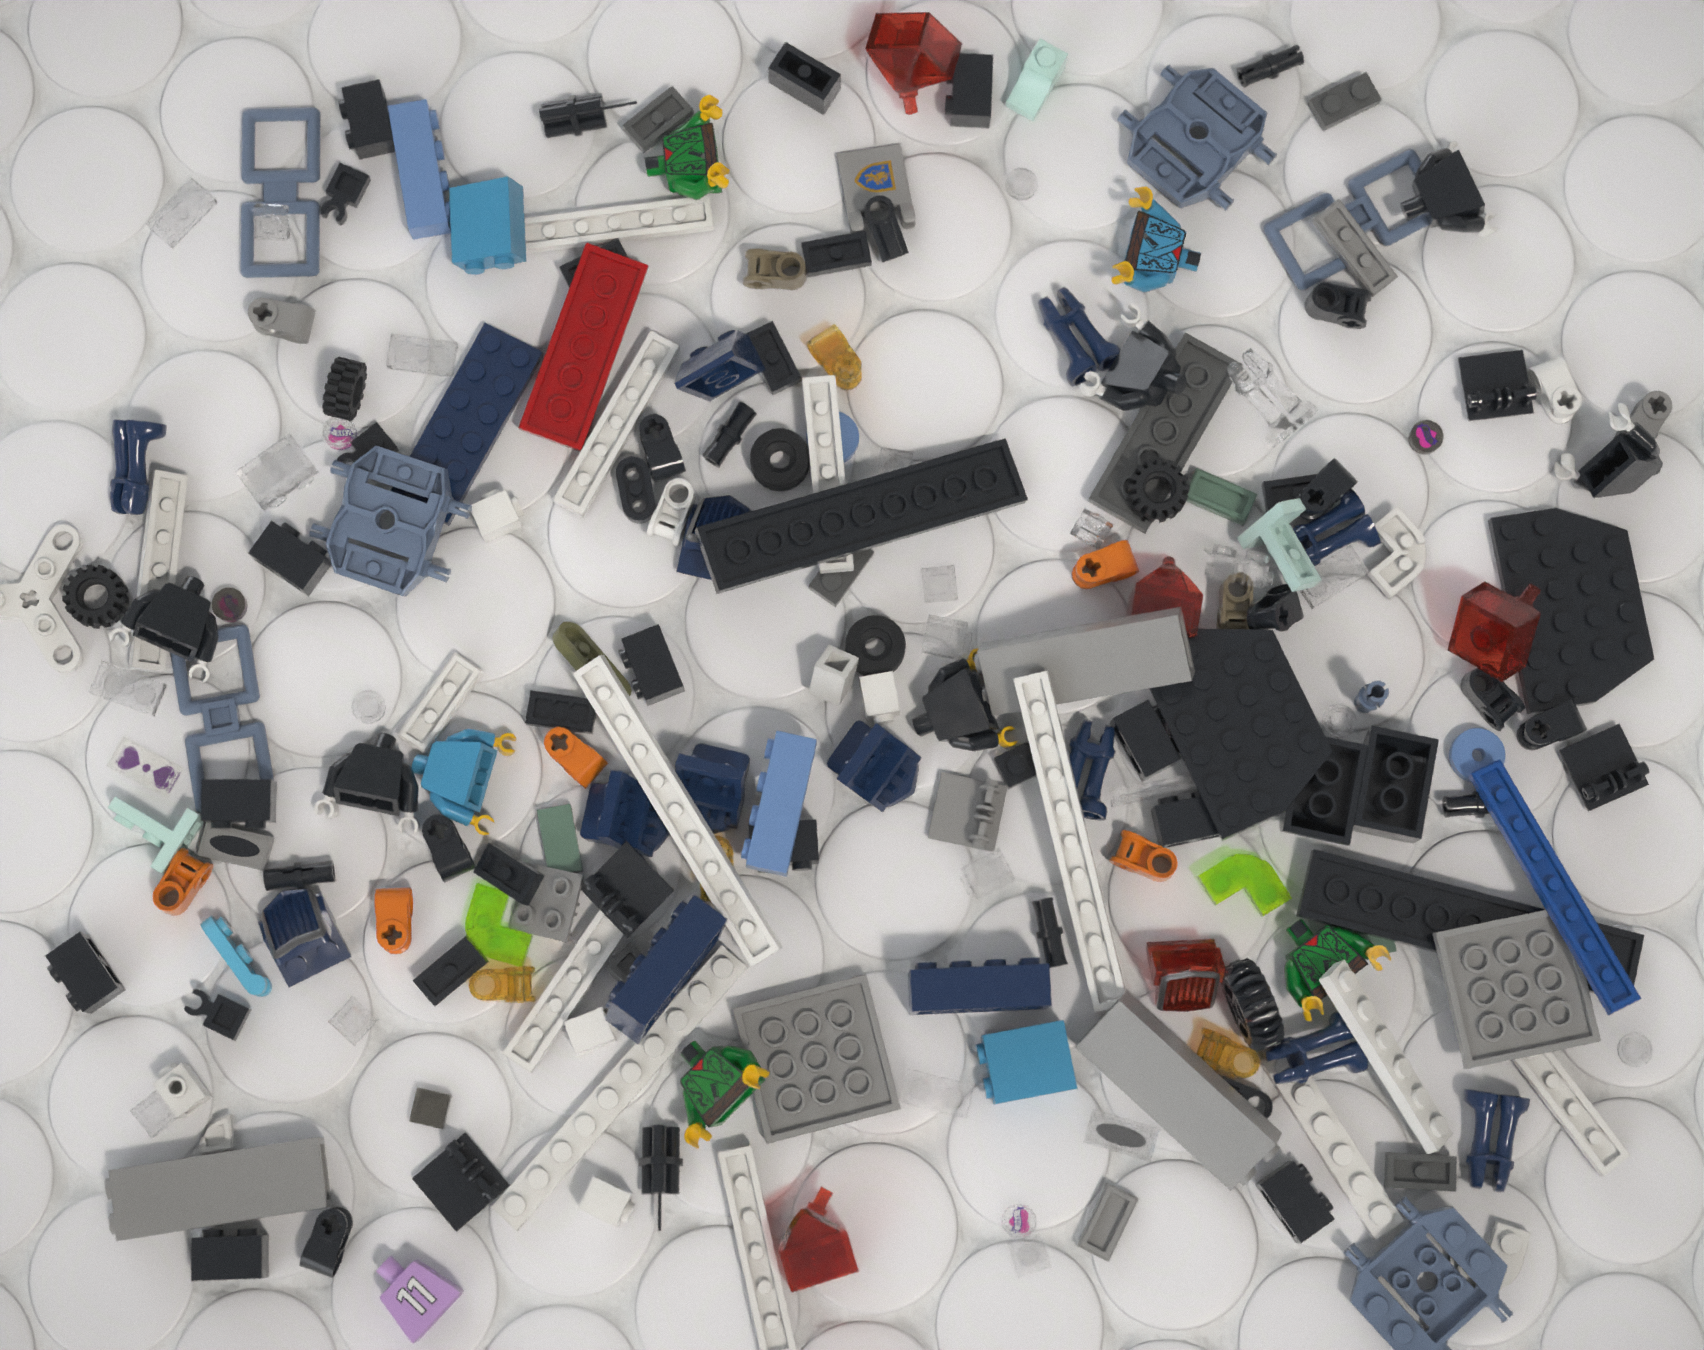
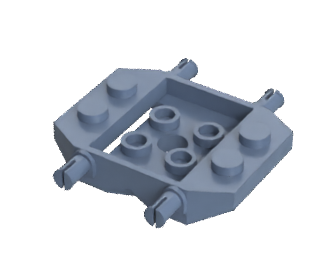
M1168 64L1162 70L1160 76L1165 78L1174 87L1163 102L1154 108L1144 119L1142 118L1141 121L1130 114L1127 109L1117 119L1133 135L1127 164L1180 209L1209 198L1226 211L1235 200L1220 189L1221 183L1250 152L1252 154L1255 153L1267 165L1271 164L1277 156L1276 153L1263 143L1264 138L1262 134L1267 112L1214 68L1189 71L1182 76ZM1199 126L1206 130L1207 136L1204 139H1195L1190 135L1189 130ZM1154 135L1158 136L1168 147L1172 148L1203 175L1199 178L1152 137Z
M379 446L373 447L352 465L334 460L332 465L344 470L331 467L330 473L347 478L342 505L333 520L331 529L314 523L311 529L320 531L323 534L314 531L309 533L310 537L326 541L334 573L405 597L426 577H432L447 583L450 577L438 574V572L451 575V569L435 565L432 562L446 515L453 513L468 519L471 513L459 510V508L472 511V505L456 501L452 497L448 469ZM368 479L429 498L428 502L425 503L368 484ZM385 511H391L394 514L395 523L390 529L385 530L380 525V516ZM349 538H352L385 549L387 551L408 557L409 560L407 562L348 542Z
M1404 1196L1401 1201L1410 1211L1399 1201L1395 1207L1409 1221L1390 1243L1371 1258H1367L1355 1243L1349 1247L1358 1258L1348 1248L1343 1252L1355 1264L1358 1270L1350 1295V1302L1394 1350H1452L1447 1345V1340L1485 1306L1489 1307L1502 1323L1508 1319L1499 1308L1509 1318L1514 1313L1499 1298V1291L1508 1267L1507 1264L1453 1206L1419 1211ZM1428 1232L1476 1283L1474 1287L1426 1237ZM1429 1271L1436 1275L1437 1282L1434 1288L1424 1290L1417 1285L1418 1276L1422 1272ZM1381 1275L1428 1325V1329L1424 1330L1378 1280Z

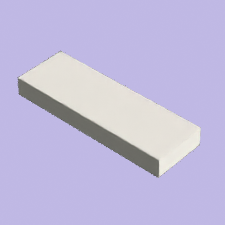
M455 652L397 736L427 755L431 750L432 744L438 740L483 675V670Z

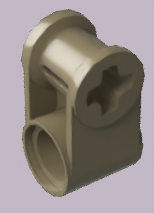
M749 249L745 252L748 267L747 276L743 278L744 286L752 289L797 290L805 284L807 279L805 261L798 253L769 251L766 249ZM789 266H795L800 269L794 276H786L783 273Z
M1234 572L1220 585L1216 629H1249L1247 625V611L1250 605L1253 604L1254 586L1253 581L1247 574ZM1230 582H1238L1243 586L1244 595L1242 597H1235L1229 592L1228 585Z

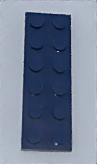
M484 323L410 455L412 458L448 469L452 497L459 502H463L544 357L542 351L487 323ZM392 487L390 490L425 503L429 499L396 487ZM448 513L444 524L450 526L456 514Z

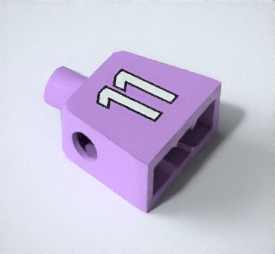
M390 1256L376 1271L390 1284L379 1298L412 1343L418 1342L464 1293L459 1286L420 1260H414L404 1269Z

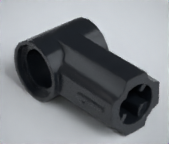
M882 195L869 199L864 206L863 215L869 225L882 263L908 254L909 251L897 221L892 201ZM880 202L886 206L888 213L884 220H876L871 216L870 207L873 203Z

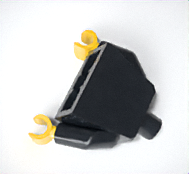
M978 648L970 652L967 660L961 658L941 667L929 684L928 693L922 697L927 713L912 719L914 729L920 737L934 731L940 742H948L953 748L974 752L996 748L998 744L1004 748L1017 744L1018 741L1007 742L1004 738L1005 731L1015 730L1013 726H1007L998 733L995 732V730L999 729L995 716H992L990 705L987 701H983L982 684L977 674L975 662L972 657H975V654H978Z

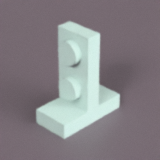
M1300 498L1278 502L1237 537L1243 549L1266 545L1268 553L1273 557L1283 575L1284 581L1289 585L1292 592L1312 588L1322 581L1289 524L1306 510Z
M114 797L108 806V809L116 813L113 820L130 830L134 825L140 827L145 831L142 837L158 847L163 842L165 843L150 867L161 874L166 873L171 860L182 847L188 849L204 824V821H201V815L187 808L172 831L117 797Z

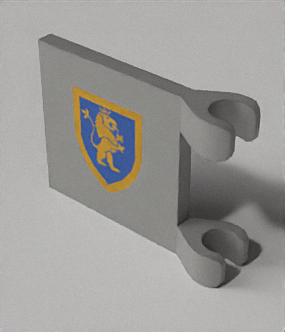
M901 144L837 154L850 233L864 231L861 213H863L864 206L868 200L878 195L889 198L894 208L899 207L903 229L915 227V211L911 200ZM876 202L871 205L870 212L887 208L883 203Z

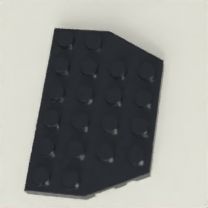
M1558 508L1493 517L1488 520L1527 714L1544 712L1570 699L1574 700L1576 706L1593 704L1654 660L1629 535L1626 529Z
M1196 628L1189 631L1187 636L1195 669L1192 681L1149 688L1222 841L1285 813L1333 752L1273 630Z

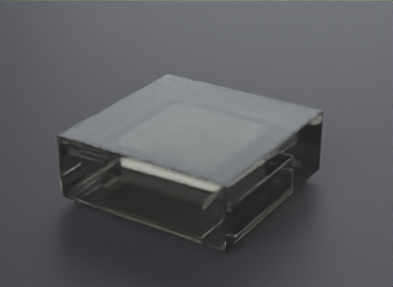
M417 1087L409 1122L444 1129L452 1095Z

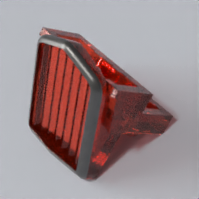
M1215 939L1146 942V955L1153 986H1155V1003L1158 1010L1190 1012L1210 1009L1214 1006L1219 982L1223 981L1225 972L1221 949L1216 947Z

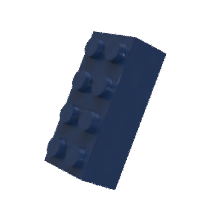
M696 895L688 903L680 902L671 915L672 919L667 926L668 929L666 930L661 927L650 942L651 946L647 951L648 955L645 956L641 953L629 969L631 972L626 978L627 982L624 983L620 980L608 996L610 999L605 1005L608 1008L605 1020L638 1045L719 941L728 919Z
M1021 958L1020 961H1017L1018 965H1006V959L985 960L983 966L972 967V961H952L949 964V968H937V962L916 963L915 969H910L908 973L910 1015L1047 1009L1052 1006L1049 963L1041 964V958Z

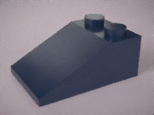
M730 330L718 337L719 342L714 345L694 350L690 354L691 358L681 364L674 384L680 391L712 401L766 369L749 335L739 330Z

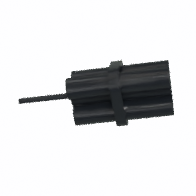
M602 93L578 98L576 95H570L567 100L541 104L539 114L541 121H543L546 138L574 133L577 137L582 136L583 132L607 128L604 110L637 104V101L604 106Z
M652 1125V1127L642 1128V1158L638 1159V1166L642 1167L641 1194H658V1231H661L662 1194H679L680 1167L683 1166V1159L680 1158V1127Z

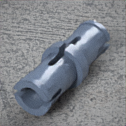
M1373 681L1365 685L1366 689L1363 686L1354 699V705L1357 706L1359 704L1360 706L1357 710L1361 713H1369L1376 710V706L1380 708L1389 695V689L1386 688L1384 690L1383 688L1386 684L1382 681Z

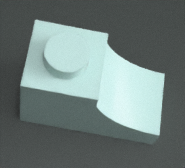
M1039 39L1025 62L1019 79L1005 106L1034 121L1065 70L1068 53Z

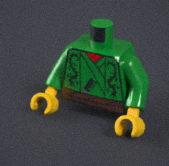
M712 95L704 96L699 104L700 111L696 112L685 124L671 134L665 135L662 138L664 155L645 158L647 176L666 175L669 191L672 193H678L688 198L699 200L709 193H722V189L728 187L729 180L724 175L729 174L730 170L718 161L713 122L710 123L709 119L718 120L722 117V109L716 106L719 103L717 98Z
M1301 918L1286 929V932L1297 945L1296 948L1285 955L1287 960L1284 965L1286 990L1298 1006L1302 1008L1304 1019L1308 1022L1312 1021L1309 1012L1311 1009H1317L1321 1015H1324L1321 1000L1328 994L1319 979L1334 963L1345 959L1352 972L1356 974L1368 965L1366 961L1368 959L1376 971L1383 970L1381 964L1376 961L1377 958L1385 956L1388 960H1392L1384 946H1375L1361 935L1338 926L1329 927L1326 925L1313 934Z
M696 1041L691 1042L681 1051L680 1055L691 1066L688 1072L680 1079L688 1121L684 1140L691 1146L698 1149L700 1147L698 1144L700 1137L707 1142L710 1141L712 1134L705 1129L706 1125L708 1128L721 1126L756 1089L759 1090L761 1088L760 1085L765 1081L763 1077L768 1078L769 1071L761 1068L752 1051L727 1045L712 1047L705 1052Z

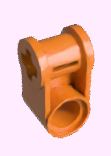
M1129 541L1115 542L1102 549L1081 556L1072 570V580L1075 585L1082 589H1092L1109 582L1124 580L1139 573L1140 571ZM1085 566H1087L1089 570H1095V573L1092 577L1089 573L1083 574L1082 570Z
M553 728L545 736L544 746L548 754L585 789L608 764L593 748L586 743L584 744L566 728ZM556 737L560 740L567 737L565 742L568 748L565 751L561 748L554 751L555 745L553 740Z
M1121 831L1122 840L1115 856L1110 857V863L1123 870L1137 873L1156 882H1165L1172 877L1177 869L1178 862L1177 857L1171 850L1150 842L1143 836L1131 831ZM1132 845L1133 849L1130 853L1129 858H1127V852L1129 850V847ZM1156 857H1164L1170 863V870L1166 873L1156 872L1152 867V860Z
M182 847L175 854L166 873L154 889L153 902L155 906L171 916H178L184 913L198 891L210 877L214 867L213 864L201 862L189 855L188 849ZM185 866H189L190 868L194 869L195 872L188 870L187 868H185ZM172 890H177L179 893L178 902L173 906L166 907L164 904L165 895Z
M411 887L376 889L377 942L390 954H402L408 950L412 941ZM396 929L402 937L397 938L395 945H392L386 938L387 936H392L393 930Z

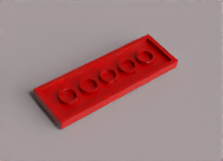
M589 243L585 244L518 427L519 430L581 452L649 265Z

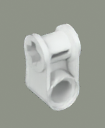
M1559 356L1528 369L1529 382L1531 387H1535L1547 417L1557 424L1569 422L1581 407L1582 397L1571 377L1566 361Z
M676 478L667 483L659 504L650 519L647 535L653 536L655 534L673 541L675 546L680 545L685 534L687 520L696 500L693 487L687 480ZM684 489L688 491L687 500L683 503L673 502L671 495L675 490Z

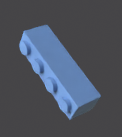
M427 99L389 105L388 111L408 230L412 239L451 233L450 202H446L445 191L449 190L450 184L447 171H441L439 160H445L442 141H436L434 130L440 129L437 111L430 110Z
M777 730L775 739L768 738L764 758L770 759L767 772H760L756 790L757 792H762L760 805L752 806L749 825L754 826L752 839L745 838L741 858L747 859L746 867L748 869L787 877L816 751L817 739Z

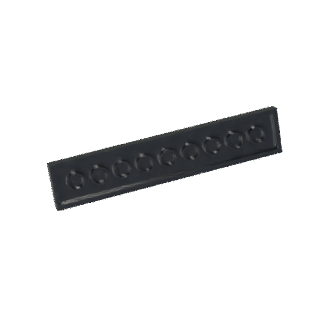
M1004 438L702 525L695 529V534L716 594L1020 505L1025 503L1028 498L1007 440Z
M1313 849L1311 850L1296 916L1437 953L1433 933L1546 909ZM1597 923L1634 985L1644 935ZM1587 981L1589 992L1595 994L1589 982Z

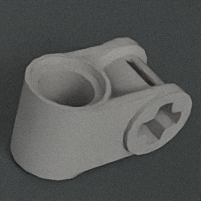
M268 298L255 299L249 305L248 316L258 333L299 344H307L309 342L316 312L315 309L299 303H287ZM266 312H270L271 317H265L264 321L259 319V316L264 317Z
M1662 391L1648 393L1632 410L1630 414L1631 422H1638L1656 439L1660 428L1671 413V398ZM1651 403L1656 406L1655 414L1650 411L1652 408ZM1626 430L1617 431L1614 438L1620 433H1625Z

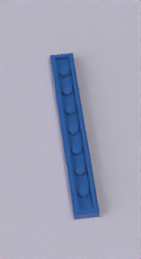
M1499 759L1470 773L1468 776L1607 1015L1609 1016L1638 1002L1641 999L1639 993L1501 760Z

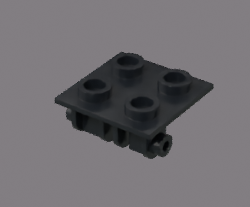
M1523 350L1458 357L1468 421L1534 413L1532 400H1536L1537 393L1535 387H1529Z
M1620 724L1559 750L1588 812L1649 785L1645 775L1649 774V768L1644 761L1638 762Z
M628 841L594 875L591 874L582 883L583 886L581 887V891L626 938H629L675 891Z
M466 1132L457 1140L455 1139L449 1143L439 1156L412 1178L456 1232L510 1186Z

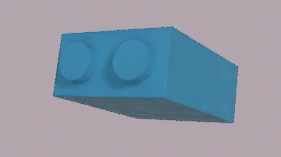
M507 176L449 188L452 264L463 269L467 274L478 275L484 273L485 269H510L516 263L526 262L522 185Z
M1064 1020L982 1035L980 1037L981 1043L976 1044L979 1064H986L988 1074L987 1078H982L986 1099H993V1105L1077 1089Z

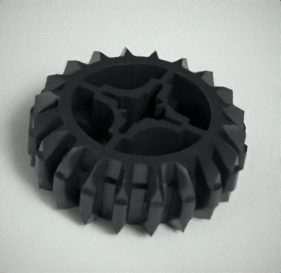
M1248 958L1241 961L1238 959L1223 967L1220 972L1222 991L1230 1013L1244 1041L1256 1052L1266 1051L1281 1043L1285 1036V1028L1282 1024L1283 1019L1280 1016L1275 997L1260 968L1254 961Z

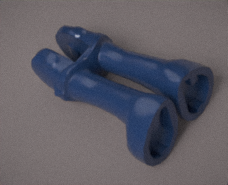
M1062 287L1057 290V296L1067 314L1061 316L1047 296L1040 299L1038 305L1044 319L1043 325L1048 331H1052L1068 355L1070 365L1066 372L1067 381L1071 386H1078L1087 381L1084 378L1086 372H1095L1097 367L1100 371L1109 369L1121 349L1118 345L1108 342L1090 322L1085 313L1083 303H1080L1066 287ZM1073 324L1076 326L1089 346L1093 359L1081 346L1069 326Z
M113 420L112 435L114 439L116 469L114 479L110 481L111 491L109 496L113 512L131 515H141L144 513L150 490L146 476V451L150 441L165 437L167 425L137 420Z
M1353 489L1348 490L1341 497L1340 503L1332 510L1304 525L1298 524L1293 527V531L1314 566L1320 564L1321 559L1351 543L1359 541L1368 548L1375 547L1381 543L1369 514L1365 515V507ZM1357 519L1347 527L1318 542L1315 539L1317 535L1342 522Z
M1084 719L1075 737L1070 739L1069 746L1071 752L1069 758L1077 790L1085 760H1092L1080 803L1084 818L1104 821L1107 817V806L1100 800L1109 761L1114 758L1116 753L1113 747L1115 728L1109 725L1105 726L1104 733L1100 737V745L1087 742L1091 736L1093 721Z
M1338 1011L1330 1015L1327 1027L1301 1037L1293 1038L1289 1036L1284 1038L1280 1044L1265 1052L1267 1062L1286 1058L1289 1064V1068L1272 1075L1275 1084L1292 1082L1302 1084L1315 1074L1345 1066L1351 1073H1361L1368 1068V1058L1358 1042L1354 1041L1333 1051L1308 1059L1306 1053L1355 1038Z
M1465 1089L1464 1101L1475 1111L1473 1142L1470 1154L1466 1157L1470 1187L1481 1189L1484 1183L1486 1163L1494 1164L1492 1176L1493 1191L1504 1192L1510 1171L1514 1169L1512 1148L1519 1117L1528 1111L1530 1098L1499 1094L1498 1100V1094ZM1498 1102L1500 1111L1496 1150L1491 1152L1489 1151L1490 1138Z

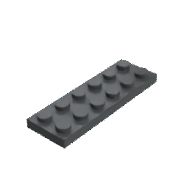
M1186 332L1175 349V359L1181 366L1179 374L1184 375L1187 381L1184 391L1178 395L1168 392L1160 405H1146L1140 409L1088 499L1089 503L1146 534L1152 522L1148 521V517L1140 518L1138 516L1139 512L1137 510L1133 511L1130 508L1131 501L1127 500V486L1132 474L1140 464L1143 465L1149 459L1153 462L1156 458H1162V462L1166 463L1168 459L1174 461L1173 466L1177 467L1179 465L1183 469L1243 365ZM1152 479L1146 484L1145 492L1152 501L1163 502L1170 492V486L1162 479Z

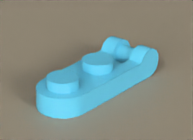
M211 915L200 924L203 931L246 991L259 997L267 996L272 990L271 981L254 971L249 964L253 961L252 956L242 944L236 946L230 935L234 932L222 916L216 919Z

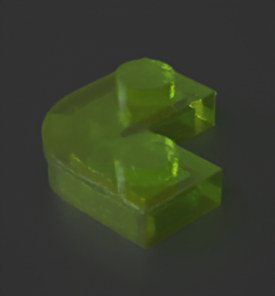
M1249 854L1232 855L1197 876L1214 906L1244 889L1261 917L1292 899L1273 867L1266 860Z
M476 883L465 920L466 935L486 958L524 968L533 935L501 926L510 896L499 889Z

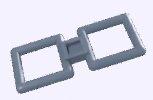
M314 107L246 109L242 113L241 178L246 184H264V202H245L241 206L240 273L245 278L316 276L320 270V205L317 201H299V183H315L320 179V111ZM307 121V170L255 171V122ZM307 214L306 263L254 265V215Z
M1412 149L1404 151L1352 178L1348 182V188L1355 200L1344 206L1363 231L1367 233L1374 230L1384 246H1390L1429 225L1425 214H1422L1389 231L1364 189L1365 186L1406 165L1409 166L1415 176V172L1422 161ZM1323 193L1264 225L1266 236L1299 290H1305L1347 268L1341 259L1337 258L1305 275L1280 233V230L1331 205L1335 200L1329 193Z
M244 624L218 629V642L237 639L245 691L192 701L186 661L184 658L170 653L180 713L185 716L198 713L203 715L205 732L189 735L185 738L195 809L199 814H201L202 779H205L200 747L253 737L260 779H271L274 781L265 725L261 722L241 725L238 706L257 702L260 698L249 628Z

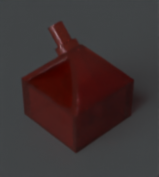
M930 12L876 13L865 49L887 82L898 93L899 98L903 99L905 114H914L918 112L915 97L918 95V89L953 78L962 43Z
M1168 556L1163 559L1162 565L1135 584L1129 595L1126 617L1181 607L1188 638L1194 639L1198 632L1203 594L1192 580L1176 566L1175 559Z
M1484 581L1461 596L1447 650L1497 680L1504 682L1526 667L1541 614L1531 604L1541 590L1529 583L1522 595L1514 598Z
M820 1187L813 1203L809 1201L808 1205L800 1209L794 1216L781 1241L779 1254L791 1293L859 1272L846 1228L825 1218L828 1212L825 1208L833 1192L823 1187Z

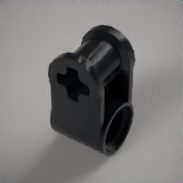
M1323 282L1318 284L1306 298L1305 310L1311 318L1339 324L1350 329H1364L1367 324V320L1364 318L1367 303L1371 301L1372 294L1360 288H1349ZM1316 296L1325 297L1329 302V306H1321L1317 302Z
M650 414L644 417L639 427L640 440L653 481L657 482L686 472L677 444H675L667 420L658 414ZM655 426L656 430L660 431V437L654 438L652 434H649L650 427Z
M1336 458L1332 459L1297 496L1306 508L1299 515L1300 518L1308 521L1317 519L1358 483ZM1314 498L1317 503L1310 505L1308 501Z
M1282 584L1269 589L1263 597L1250 605L1247 611V625L1250 630L1276 629L1279 632H1284L1304 618L1297 591L1292 592L1288 584Z
M1478 667L1465 674L1461 680V691L1464 696L1476 707L1483 719L1497 731H1501L1505 727L1504 723L1516 712L1521 713L1525 710V705L1520 697L1489 667ZM1476 675L1482 677L1486 682L1484 692L1479 691L1474 686L1473 680Z
M1570 699L1528 719V721L1520 725L1516 736L1523 748L1533 751L1557 741L1567 740L1588 729L1574 700ZM1531 730H1539L1541 735H1533Z
M438 814L432 815L425 820L422 827L423 837L430 849L435 867L444 883L476 868L472 856L452 820ZM437 823L448 828L443 831L444 838L442 839L435 835L432 836V833L436 831L435 824Z
M334 1207L324 1210L319 1214L311 1236L302 1252L299 1266L331 1278L336 1275L353 1227V1218L347 1209ZM338 1216L337 1223L341 1224V1228L331 1231L332 1225L328 1223V1219Z

